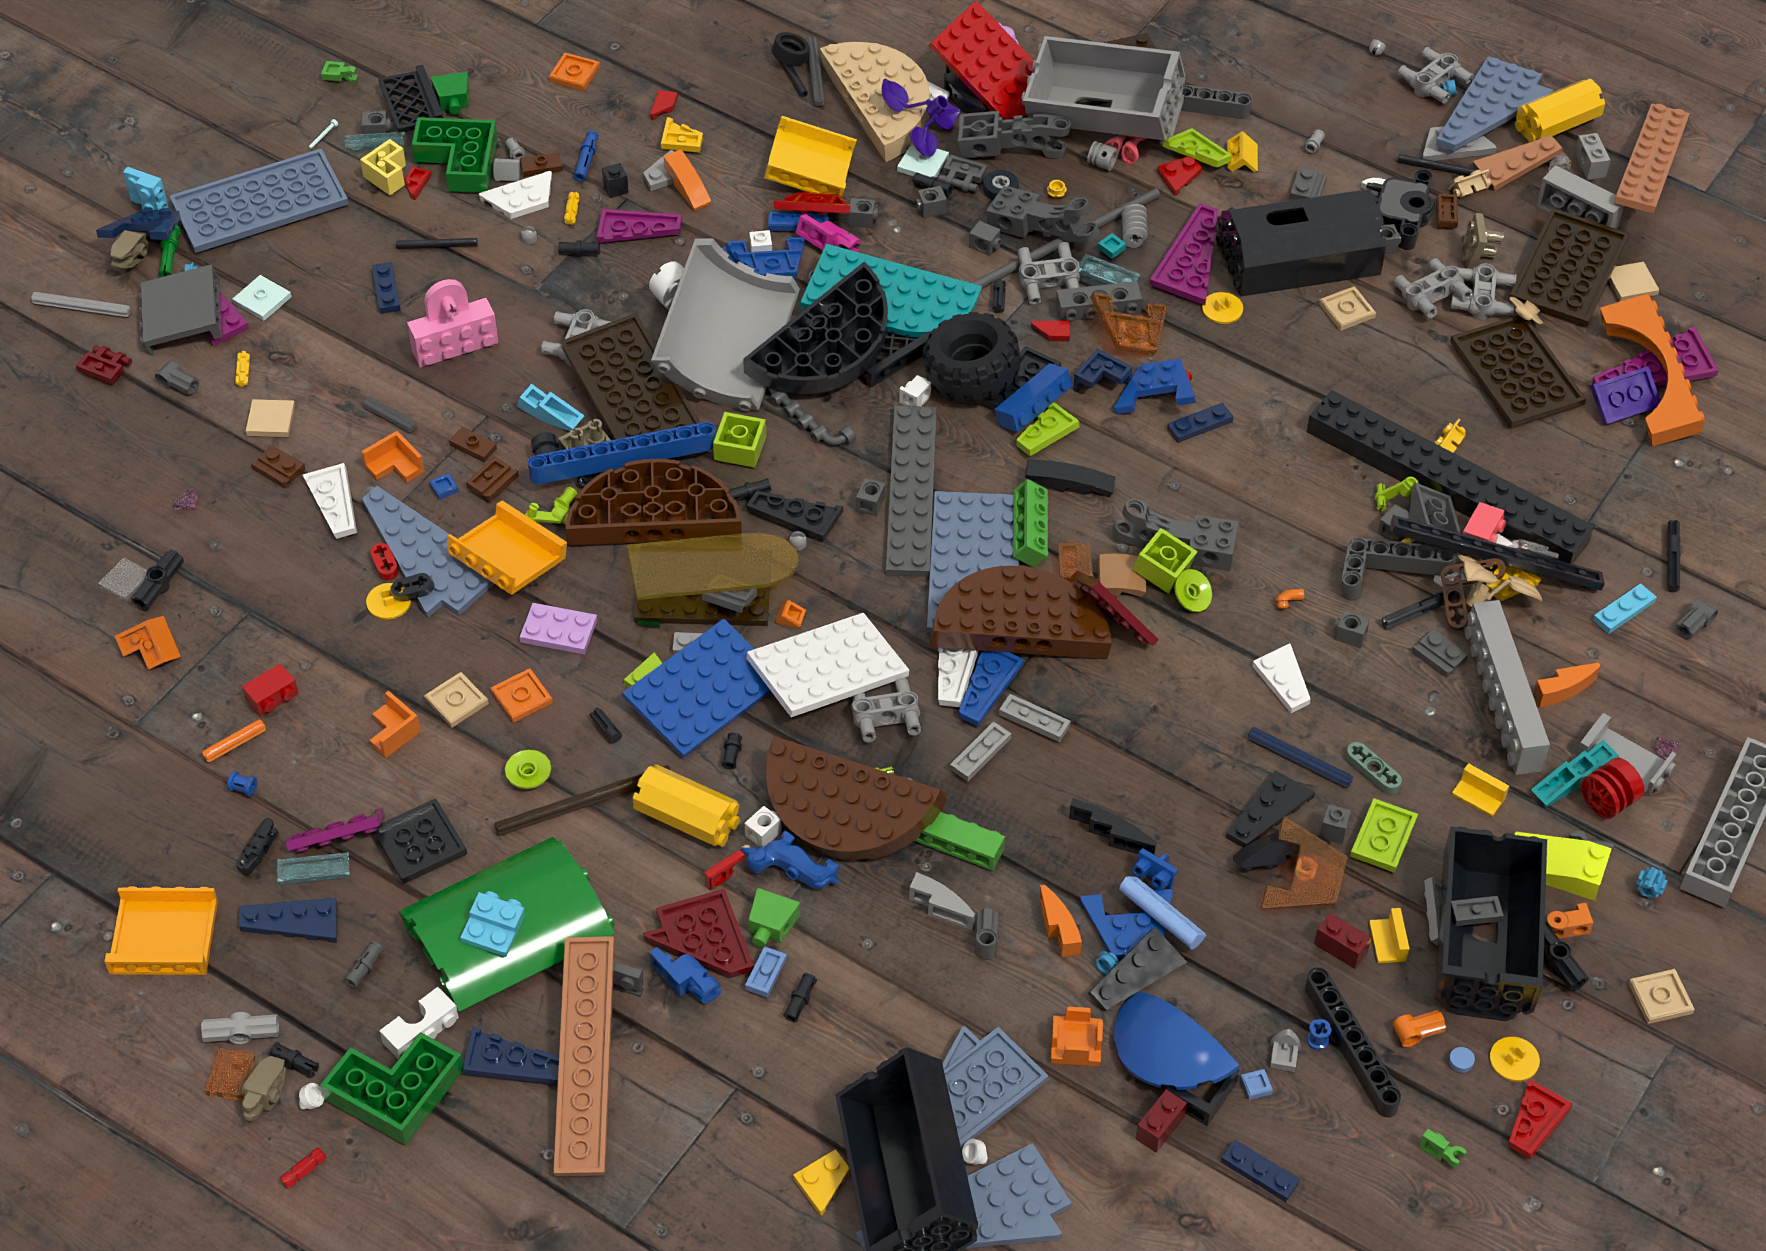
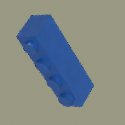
M1049 363L994 409L999 426L1019 432L1072 387L1068 369Z

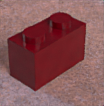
M1329 913L1317 929L1314 945L1356 969L1368 953L1371 937Z
M1165 1090L1138 1124L1136 1140L1157 1153L1185 1118L1187 1102L1170 1091Z

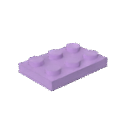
M532 603L520 635V642L585 655L597 623V615Z

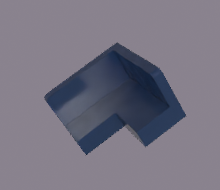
M1096 349L1074 374L1073 390L1078 392L1083 385L1092 389L1102 376L1120 385L1122 383L1128 385L1132 377L1133 367Z

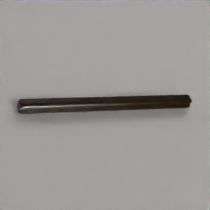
M669 765L662 766L671 771ZM644 773L495 822L496 833L503 835L640 789L637 784Z

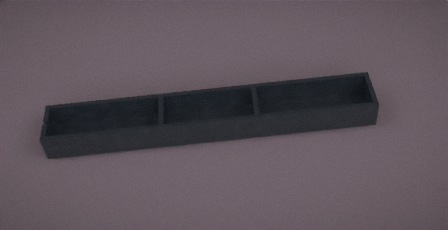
M1333 390L1328 393L1321 404L1309 415L1307 433L1400 482L1408 477H1413L1418 481V484L1451 496L1454 510L1469 518L1472 517L1479 502L1505 510L1503 520H1506L1503 532L1498 533L1542 556L1573 564L1590 543L1594 525Z

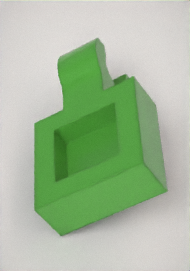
M326 61L321 72L322 80L341 81L343 77L349 82H356L358 75H354L356 67H346L345 62Z
M1427 1129L1422 1136L1419 1146L1420 1149L1437 1160H1446L1454 1168H1457L1460 1162L1454 1158V1155L1464 1159L1467 1153L1460 1146L1450 1147V1142L1441 1134L1434 1133L1430 1129Z

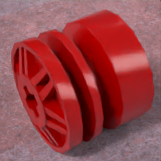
M1614 757L1599 769L1584 777L1580 784L1581 793L1588 806L1597 815L1605 819H1611L1625 810L1626 807L1641 799L1645 792L1644 783L1635 767L1619 757Z

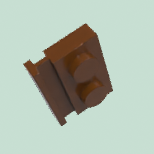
M273 445L258 457L257 462L251 463L254 471L283 488L305 470L304 463Z
M494 456L466 481V487L491 502L519 476L518 470L511 469L510 465Z

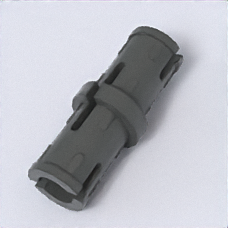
M371 941L361 957H357L352 970L344 978L348 986L357 988L364 976L372 971L374 962L384 951L379 943Z

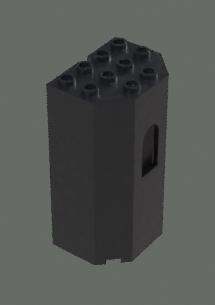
M1370 189L1225 210L1221 213V220H1218L1219 234L1216 235L1217 245L1222 248L1223 260L1227 261L1228 273L1232 274L1234 288L1238 289L1241 297L1381 275L1386 251V239L1383 238L1381 227L1384 226L1383 217Z
M1450 827L1443 854L1435 999L1440 1003L1446 1002L1450 1005V1010L1456 1015L1508 1021L1514 1019V1014L1522 1012L1524 1015L1534 1012L1543 986L1547 839L1535 836H1519L1512 833H1505L1502 837H1496L1489 830ZM1498 896L1503 912V920L1497 922L1496 943L1473 940V924L1455 926L1451 901Z
M906 1047L899 1050L897 1054L888 1060L881 1062L876 1067L877 1072L863 1074L861 1078L845 1086L843 1090L835 1094L866 1251H961L977 1241L976 1229H978V1221L942 1060Z

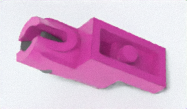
M806 214L800 216L796 234L821 250H824L826 244L859 252L862 240L830 221L819 223Z

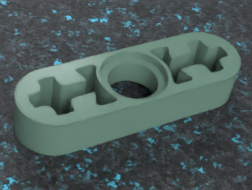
M1359 742L1351 743L1348 746L1346 753L1347 761L1386 794H1396L1400 790L1401 776L1374 752ZM1376 765L1380 770L1372 772L1368 769V766Z

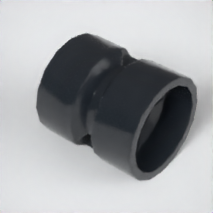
M550 432L535 435L531 440L534 456L559 451L558 437Z

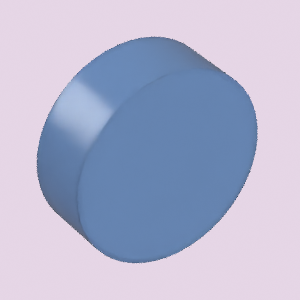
M1465 1047L1453 1049L1449 1057L1450 1067L1459 1073L1470 1071L1475 1061L1472 1051Z

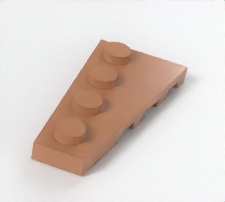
M1548 136L1473 161V166L1481 172L1489 169L1485 176L1491 180V187L1496 191L1563 153V150L1552 136Z

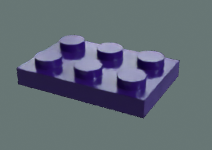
M1649 366L1590 385L1603 425L1654 409L1661 402Z

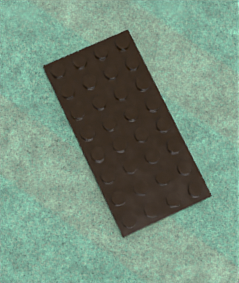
M637 313L560 341L563 352L613 440L701 423L680 386L659 372L651 361L656 345Z

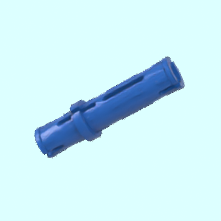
M588 131L585 141L581 145V154L573 178L578 182L586 180L592 156L596 153L595 146L599 135L595 131Z

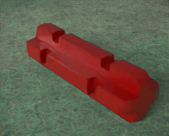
M315 1148L309 1153L311 1156H305L291 1168V1172L287 1171L280 1177L282 1184L289 1189L297 1183V1179L301 1180L316 1168L314 1165H320L326 1159L324 1152L320 1148Z

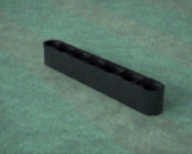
M1321 967L1312 968L1308 972L1305 985L1308 997L1320 1017L1330 1023L1333 1039L1376 1111L1383 1117H1393L1398 1112L1401 1101V1093L1329 973ZM1372 1080H1378V1081H1380L1381 1083H1376V1082H1374V1081H1372ZM1384 1100H1390L1392 1103H1387Z

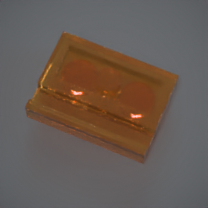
M1080 542L1058 543L1060 577L1069 582H1077L1071 576L1076 570H1079L1093 578L1090 542H1086V544H1080Z
M219 1047L205 1089L206 1094L242 1100L244 1095L242 1094V1087L250 1076L256 1058L255 1053L236 1049L224 1050Z

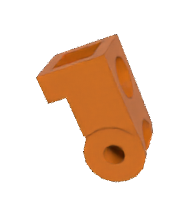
M1587 903L1577 904L1574 911L1564 913L1553 911L1548 914L1546 923H1548L1559 939L1588 935L1591 933L1594 923Z

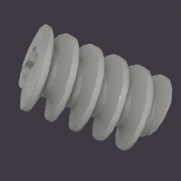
M1132 204L1122 210L1123 241L1127 243L1126 246L1131 248L1140 247L1148 238L1147 210L1140 204Z

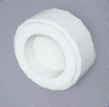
M309 1083L301 1088L299 1092V1106L301 1109H315L323 1104L324 1096L318 1084Z
M972 1138L966 1141L962 1149L964 1161L973 1165L985 1164L988 1157L984 1142Z

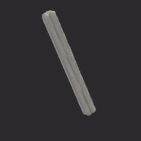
M33 292L31 296L32 303L121 317H129L131 313L130 306L42 292Z

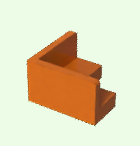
M398 431L362 451L364 467L376 480L395 470L407 483L424 473L421 454Z
M164 616L146 620L115 635L123 657L140 650L148 670L181 657Z
M390 691L384 693L386 704L372 714L373 719L384 730L370 739V745L384 758L390 756L421 732L418 716Z

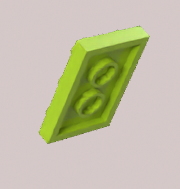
M1373 798L1351 850L1350 857L1395 873L1418 814Z

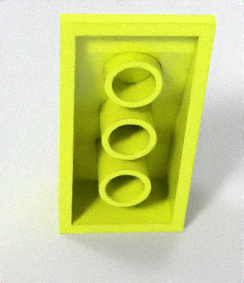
M1515 832V835L1535 836L1547 839L1546 885L1595 901L1612 848L1585 840Z

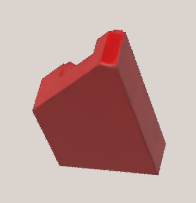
M659 90L650 112V119H655L657 115L663 112L669 113L673 111L678 99V92Z
M413 166L405 177V185L413 200H416L431 178V171Z
M1031 321V328L1041 332L1047 340L1070 341L1069 321Z
M740 849L704 872L705 885L709 890H713L730 879L734 873L732 868L740 861H743L745 857Z

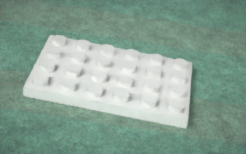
M864 613L748 651L746 657L790 717L909 676L907 666Z

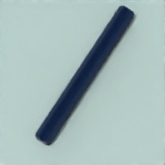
M1252 727L1249 731L1248 738L1346 788L1351 785L1353 781L1352 775L1256 727Z

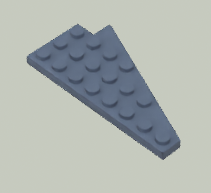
M1487 57L1439 134L1436 145L1455 151L1515 118L1520 105L1553 92V89L1538 85L1541 81V73L1501 61L1497 58Z
M376 486L362 498L365 509L383 541L390 547L402 575L408 577L419 573H426L433 580V591L428 595L416 598L426 617L429 618L442 605L459 616L494 585L493 582L447 553L449 533L380 487Z
M963 1026L943 1062L961 1149L967 1140L975 1139L1048 1081L1049 1076L999 1027L982 1040H979L966 1026Z
M1033 1143L968 1175L978 1229H976L977 1241L966 1248L1050 1241L1062 1238V1232L1052 1217L1070 1209L1072 1203ZM861 1229L856 1232V1239L863 1250L866 1251Z

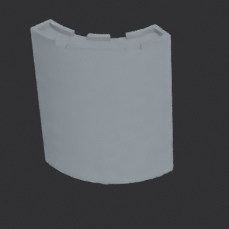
M713 238L695 239L651 361L659 372L683 389L693 393L696 398H704L717 404L738 408L742 411H759L767 386L758 383L744 373L743 358L789 322L800 288L792 276H780L769 273L763 276L754 273L755 269L741 262L734 263L728 259L729 254Z

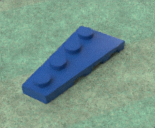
M982 651L978 658L976 669L972 674L969 688L965 693L958 717L979 727L1024 665V659L1009 652Z

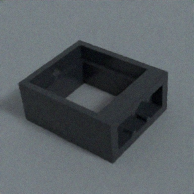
M1238 1069L1225 1078L1226 1080L1210 1103L1186 1090H1177L1172 1085H1169L1166 1090L1187 1102L1185 1114L1208 1126L1237 1084L1240 1070Z

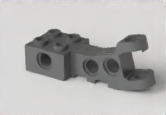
M999 111L960 114L958 144L961 158L1001 155V148L1012 147L1042 150L1047 158H1062L1066 153V142L1050 139L1048 136H1067L1070 131L1071 122L1064 116L1033 114L1032 118H1022V115L1014 116V119L1003 120L1000 117ZM1060 124L1065 126V128H1059L1056 125ZM1056 146L1060 147L1061 149L1055 150L1052 147Z
M1003 186L986 210L989 225L1000 229V232L1025 238L1028 232H1033L1034 230L1043 232V235L1048 237L1052 235L1060 236L1061 240L1068 242H1091L1100 236V230L1096 222L1082 221L1081 219L1082 215H1088L1091 211L1088 199L1083 197H1074L1069 205H1050L1040 201V194Z
M1133 498L1129 499L1122 509L1125 519H1117L1111 529L1113 536L1117 540L1139 548H1145L1159 529L1162 528L1198 551L1192 565L1230 571L1239 521L1196 514L1194 523L1175 520L1150 511L1147 502ZM1129 507L1136 508L1139 514L1132 513ZM1118 526L1127 528L1128 533L1120 531Z

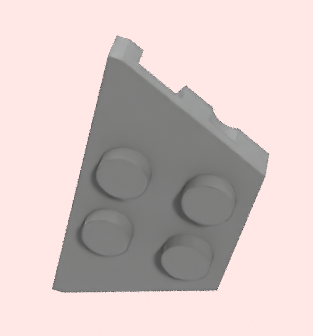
M1444 126L1432 127L1429 131L1422 158L1438 161L1495 154L1497 147L1482 135L1461 148L1452 151L1436 145V140Z

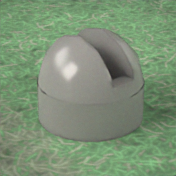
M1373 39L1369 45L1370 53L1376 52L1375 56L1382 54L1386 48L1384 43Z
M527 226L522 229V242L532 244L537 241V232L533 227Z
M796 531L791 534L789 545L793 550H803L807 546V538L803 532Z

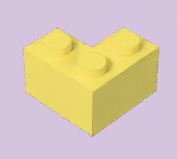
M391 139L360 159L363 177L387 194L391 195L405 185L402 168L406 166L404 150Z

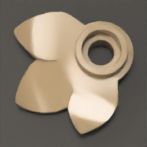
M1514 297L1509 298L1517 307L1515 311L1519 316L1526 320L1532 319L1539 325L1543 323L1537 315L1540 310L1527 300L1524 304Z

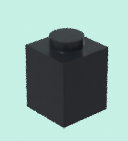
M621 163L602 168L603 186L610 198L629 193L627 174Z

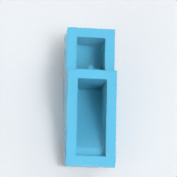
M533 384L519 397L517 407L533 417L568 431L574 430L584 418L582 413L555 394L549 392L547 395Z

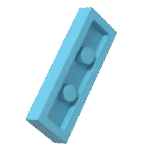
M1640 583L1596 613L1593 621L1606 633L1610 634L1654 604L1657 597Z

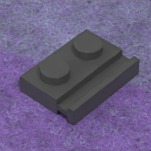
M1299 167L1290 193V199L1297 200L1321 196L1328 173L1320 174L1319 171Z
M718 576L707 587L706 592H702V600L739 613L757 596V588Z
M1434 629L1421 639L1418 645L1413 646L1412 649L1413 654L1446 678L1451 672L1460 667L1468 659L1469 655Z
M614 962L613 989L641 997L644 991V987H642L644 984L643 971Z

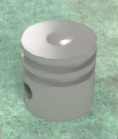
M1094 141L1087 156V163L1111 171L1118 157V149Z

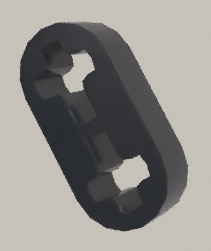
M419 573L396 580L391 586V592L397 600L407 601L430 594L434 589V582L428 574Z

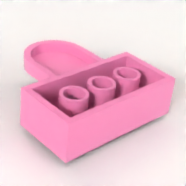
M443 280L430 287L424 299L427 316L407 322L411 349L419 367L431 365L499 343L495 314L487 298L468 303L467 292L464 286L457 280Z

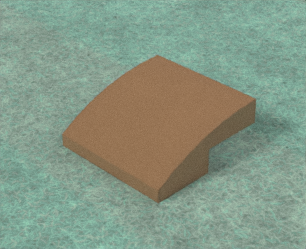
M1099 554L1098 581L1112 595L1119 597L1122 592L1143 597L1146 593V579L1132 570L1138 556Z

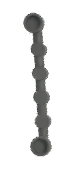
M768 387L772 394L770 399L776 406L781 403L785 405L783 408L785 414L789 418L796 415L799 418L797 419V424L802 430L809 427L812 430L810 435L815 442L823 440L830 445H840L842 443L849 445L856 440L854 432L848 426L839 430L838 437H832L823 425H818L809 413H805L796 401L790 400L785 392Z

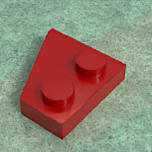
M1187 156L1159 165L1157 172L1174 196H1176L1184 185L1187 187L1192 179L1197 178L1201 174L1202 167L1196 159Z

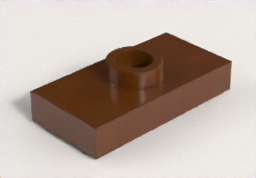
M560 153L520 158L524 177L548 171H563Z
M1437 194V227L1457 228V195Z
M463 427L449 440L450 446L483 462L497 449L496 443Z

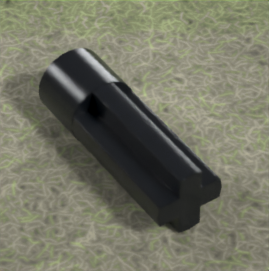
M996 280L994 282L992 309H994L995 313L1003 312L1005 307L1006 282L1003 280Z
M595 708L594 712L590 713L592 720L611 743L618 742L622 737L620 731L602 709Z

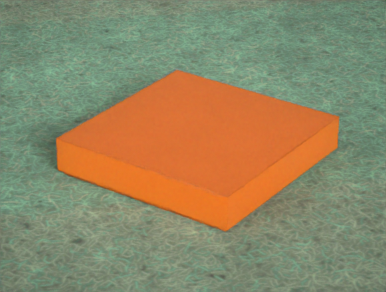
M564 53L549 75V82L585 91L600 68V62Z
M530 668L491 687V693L513 723L553 703L552 697Z

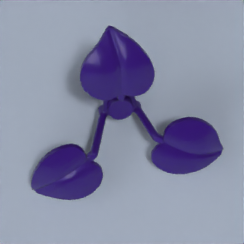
M886 78L882 82L883 99L893 111L901 112L903 108L909 109L927 105L926 112L931 118L923 129L921 127L913 128L910 133V139L913 146L923 156L927 158L932 157L937 149V139L932 132L927 131L928 127L935 121L940 128L950 130L955 125L961 110L949 104L948 100L942 95L937 96L932 101L927 99L923 102L907 104L909 101L907 91L900 84L889 81Z

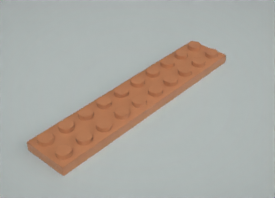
M1651 104L1614 203L1654 214L1690 113L1682 109H1671L1662 104Z
M614 936L565 937L554 1153L555 1176L606 1175L615 951Z

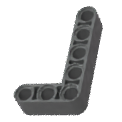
M1182 84L1184 101L1181 111L1237 119H1246L1250 116L1252 97L1247 93Z
M1360 537L1353 538L1348 543L1342 573V595L1348 600H1355L1361 596L1366 568L1441 576V572L1446 566L1456 564V551L1440 549L1435 545ZM1448 571V575L1453 574V571Z

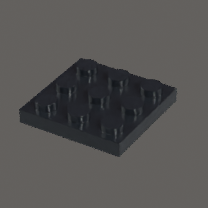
M436 798L381 823L377 827L378 829L373 831L403 884L467 854L465 845Z

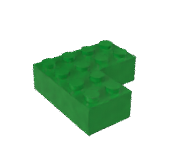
M417 117L412 141L414 162L448 163L446 170L448 191H488L498 140L496 120Z
M420 1032L392 1069L350 1047L320 1086L324 1100L406 1145L463 1072V1060L460 1053Z

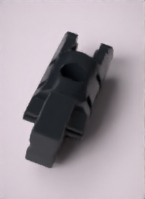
M266 818L261 822L244 848L236 865L239 872L251 874L268 852L278 834V830L273 827L272 819Z

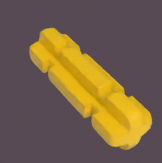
M570 192L568 194L564 216L565 224L573 225L576 221L575 217L580 199L578 192Z
M246 351L237 354L235 383L239 387H244V385L248 384L250 354L246 353Z

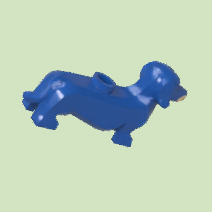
M787 831L783 832L781 840L771 841L765 847L761 846L755 849L752 846L744 845L741 848V851L747 857L746 864L748 868L756 874L762 873L765 868L771 865H776L785 870L786 875L791 880L797 879L815 890H820L831 883L839 884L838 875L836 874L839 871V865L830 859L826 861V866L816 864L802 848L791 845L795 837Z

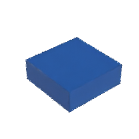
M449 473L429 481L430 487L439 500L459 492L458 486Z

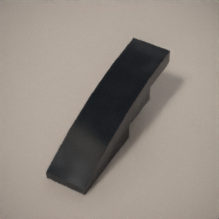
M1028 459L1026 464L1025 478L1064 492L1066 488H1070L1087 495L1091 490L1110 498L1114 491L1115 476L1074 464Z
M1074 798L1072 799L1069 819L1090 824L1089 833L1109 838L1110 847L1139 854V851L1143 848L1155 855L1157 842L1139 828L1100 807Z

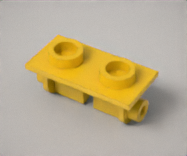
M1460 419L1453 424L1449 422L1442 430L1444 435L1442 437L1439 436L1434 443L1454 453L1457 448L1456 446L1466 436V430L1457 425Z

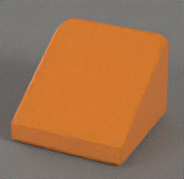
M787 599L780 606L774 622L800 628L806 610Z

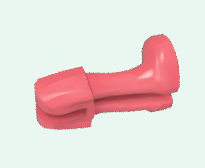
M1118 135L1110 138L1105 144L1117 148L1118 154L1122 149L1123 161L1133 165L1139 158L1138 143L1147 138Z

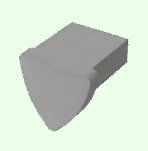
M495 158L493 166L495 181H519L520 160Z
M1285 1029L1277 1033L1271 1040L1270 1046L1273 1049L1270 1068L1295 1072L1297 1054L1300 1051L1301 1043L1298 1036L1292 1030Z

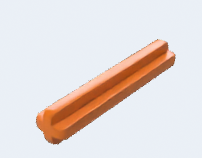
M258 719L202 751L204 759L209 763L263 733L266 730L265 724L261 719Z

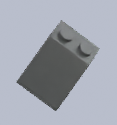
M1415 482L1412 485L1409 519L1461 533L1451 496ZM1411 539L1412 543L1422 544L1414 539Z

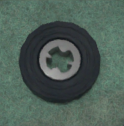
M1006 170L992 171L985 176L983 181L984 193L992 200L995 199L1003 186L1019 189L1018 178L1015 174Z

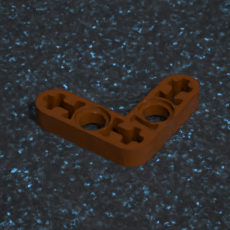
M1498 558L1474 561L1481 566L1486 565V570L1492 569L1493 564L1502 567L1499 570V574H1494L1497 580L1504 577L1506 573L1505 563ZM1464 563L1446 566L1441 572L1447 620L1449 626L1455 630L1465 628L1468 623L1463 585L1478 583V581H1467ZM1459 569H1463L1465 580H1461V576L1454 577L1452 582L1449 581V578H1445L1448 575V571H1453V574H1460ZM1450 593H1459L1461 595L1460 601L1458 603L1449 602L1448 596ZM1463 606V609H1459V615L1464 617V620H1461V624L1456 625L1455 621H1451V619L1455 618L1454 609L1449 611V608Z

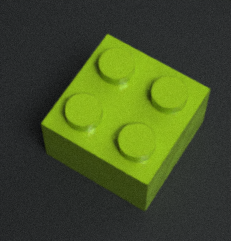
M724 412L713 442L714 460L755 468L766 439V419Z
M1160 528L1140 552L1132 570L1165 592L1170 593L1178 576L1191 567L1198 551Z

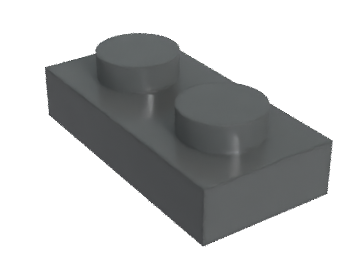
M1498 896L1451 901L1455 926L1503 920V912Z

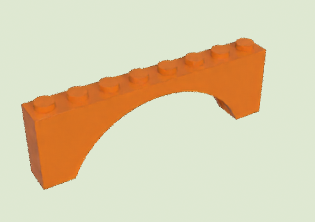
M1648 293L1600 307V314L1607 336L1629 339L1644 346L1658 358L1666 372L1668 383L1665 394L1659 405L1645 418L1646 432L1653 447L1702 433V424L1705 423L1703 412L1697 409L1698 401L1696 396L1690 393L1691 385L1689 379H1685L1683 376L1685 375L1683 365L1677 362L1678 354L1676 348H1671L1670 334L1663 329L1665 324L1662 316L1657 314V303L1655 300H1651Z

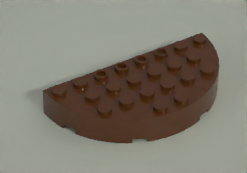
M670 459L632 461L624 463V467L615 470L611 468L599 474L585 485L575 497L576 501L568 511L565 526L567 546L742 538L740 510L736 500L733 499L730 490L724 483L695 465L690 467L680 464V461Z
M1025 566L987 568L970 574L957 582L941 600L935 614L930 635V647L1107 659L1112 646L1108 624L1097 605L1089 596L1062 577L1044 570Z
M773 736L766 762V783L776 813L787 828L803 844L827 857L848 861L865 858L871 860L897 852L921 836L920 833L929 824L932 825L947 801V798L940 789Z

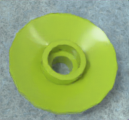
M1187 569L1178 576L1174 587L1179 603L1191 612L1205 610L1212 599V589L1208 579L1201 572L1193 569Z
M536 750L519 751L512 755L506 763V778L512 785L518 788H536L549 778L551 773L550 761L545 754Z

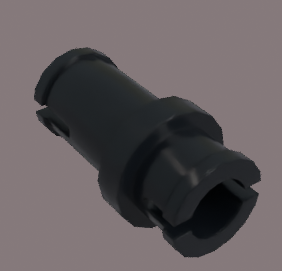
M728 733L727 740L724 742L725 752L721 765L726 769L736 768L738 753L742 750V736L739 733Z

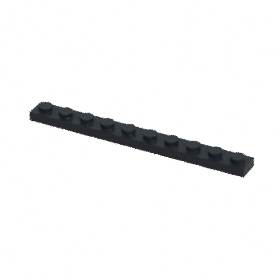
M1393 515L1390 522L1392 534L1400 538L1414 539L1422 544L1436 545L1440 549L1454 550L1462 555L1479 557L1481 560L1498 558L1505 563L1506 567L1512 566L1524 572L1541 574L1546 578L1560 579L1568 584L1582 585L1590 590L1602 591L1605 584L1603 574L1600 571Z

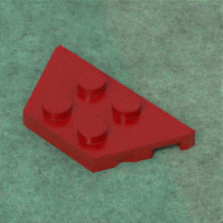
M798 192L784 197V201L774 200V209L798 210V213L803 214L816 211L818 214L826 215L829 212L850 213V204H846V200L839 194Z

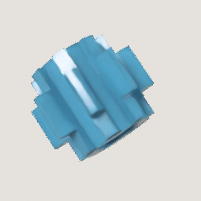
M1647 867L1645 871L1641 870L1635 884L1638 886L1637 890L1640 891V895L1646 896L1648 899L1657 898L1658 895L1662 896L1668 880H1665L1666 875L1662 873V870L1655 869V867Z

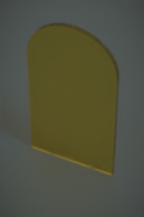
M743 533L627 545L637 600L774 586L782 583L794 574L798 567L799 558L792 544L781 537L766 533Z

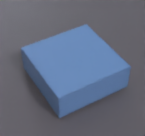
M1264 1069L1242 1074L1240 1077L1248 1100L1271 1095L1273 1092Z

